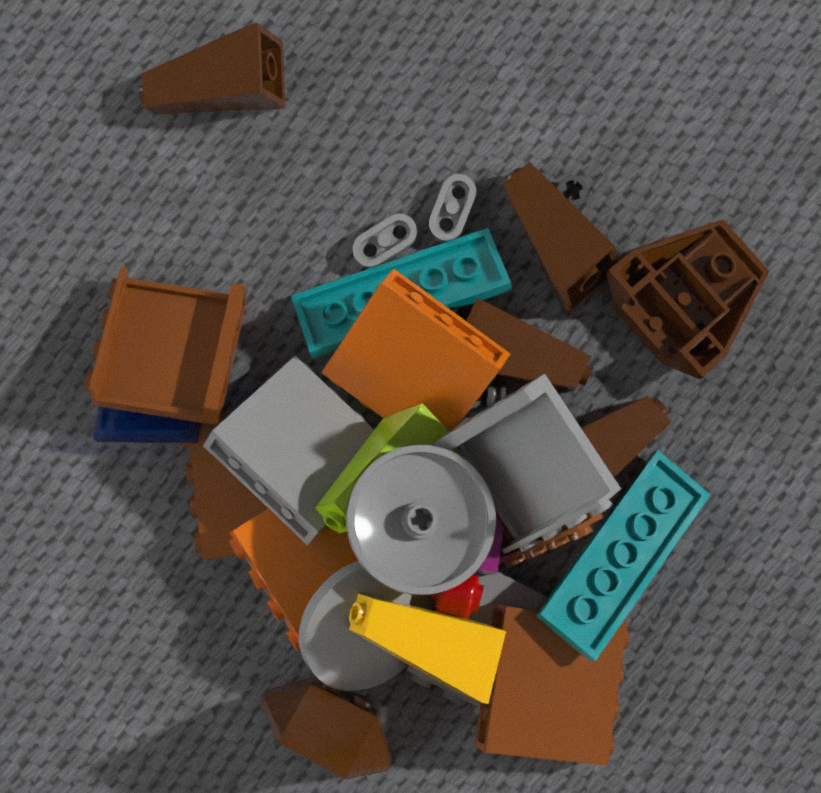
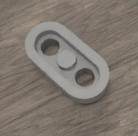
M454 174L444 181L429 219V230L436 240L445 243L457 239L461 235L476 197V186L470 177L464 174ZM456 188H461L465 191V196L462 199H456L453 197L452 191ZM450 220L453 227L449 231H443L439 226L440 222Z
M394 214L355 239L352 248L354 259L364 268H372L387 262L415 242L417 236L415 222L405 214ZM397 227L404 228L406 230L405 237L402 239L395 238L393 235L394 229ZM369 245L374 246L377 249L376 255L367 257L363 253L365 247Z

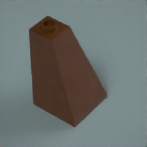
M254 23L143 72L142 85L139 89L143 108L157 115L284 109L286 104L283 41L260 24Z
M529 161L524 167L513 170L503 185L507 197L562 310L569 316L608 282L606 272L618 262L615 247Z
M479 298L476 299L466 321L510 353V356L493 379L528 384L545 373L554 388L574 391L578 384L585 386L593 369L592 366L588 365L591 358L590 355Z
M646 396L581 429L612 476L615 477L672 421L667 417L670 413L669 410L659 399L655 397L651 400Z

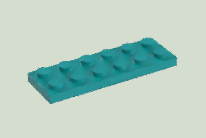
M489 228L291 295L312 359L337 350L380 283L393 269L400 272L452 311L475 303L477 298L485 300L511 291L510 279Z
M659 450L652 452L535 616L590 662L596 661L710 494Z

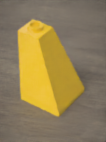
M358 594L357 600L350 610L349 620L351 624L349 630L445 687L479 702L489 703L506 631L472 619H463L433 610Z

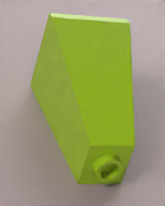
M423 403L383 418L314 509L323 517L324 523L330 529L337 531L339 534L347 532L346 513L349 497L359 477L374 461L386 453L401 447L411 445L433 446L434 442L449 431ZM453 448L452 450H450V451H452V452L458 454L457 451L455 450V448Z

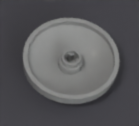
M431 445L401 447L386 453L374 461L362 473L353 487L346 513L348 539L354 555L361 566L375 580L386 587L413 595L440 593L466 581L486 559L493 543L496 527V512L493 498L480 473L458 454Z
M359 561L341 568L318 588L303 613L299 628V647L306 665L320 681L330 687L345 691H358L378 686L390 680L408 666L407 663L349 630L351 624L349 614L352 605L357 600L358 594L434 611V601L429 595L406 594L390 589L367 573Z

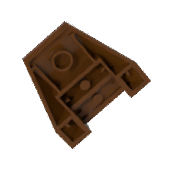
M722 219L632 250L606 272L616 312L656 358L665 366L697 379H702L727 356L769 270Z
M316 676L270 689L260 702L278 743L344 779H350L388 770L392 760L391 751L379 711L372 707L374 702L359 693H355L352 696L343 690L326 685Z

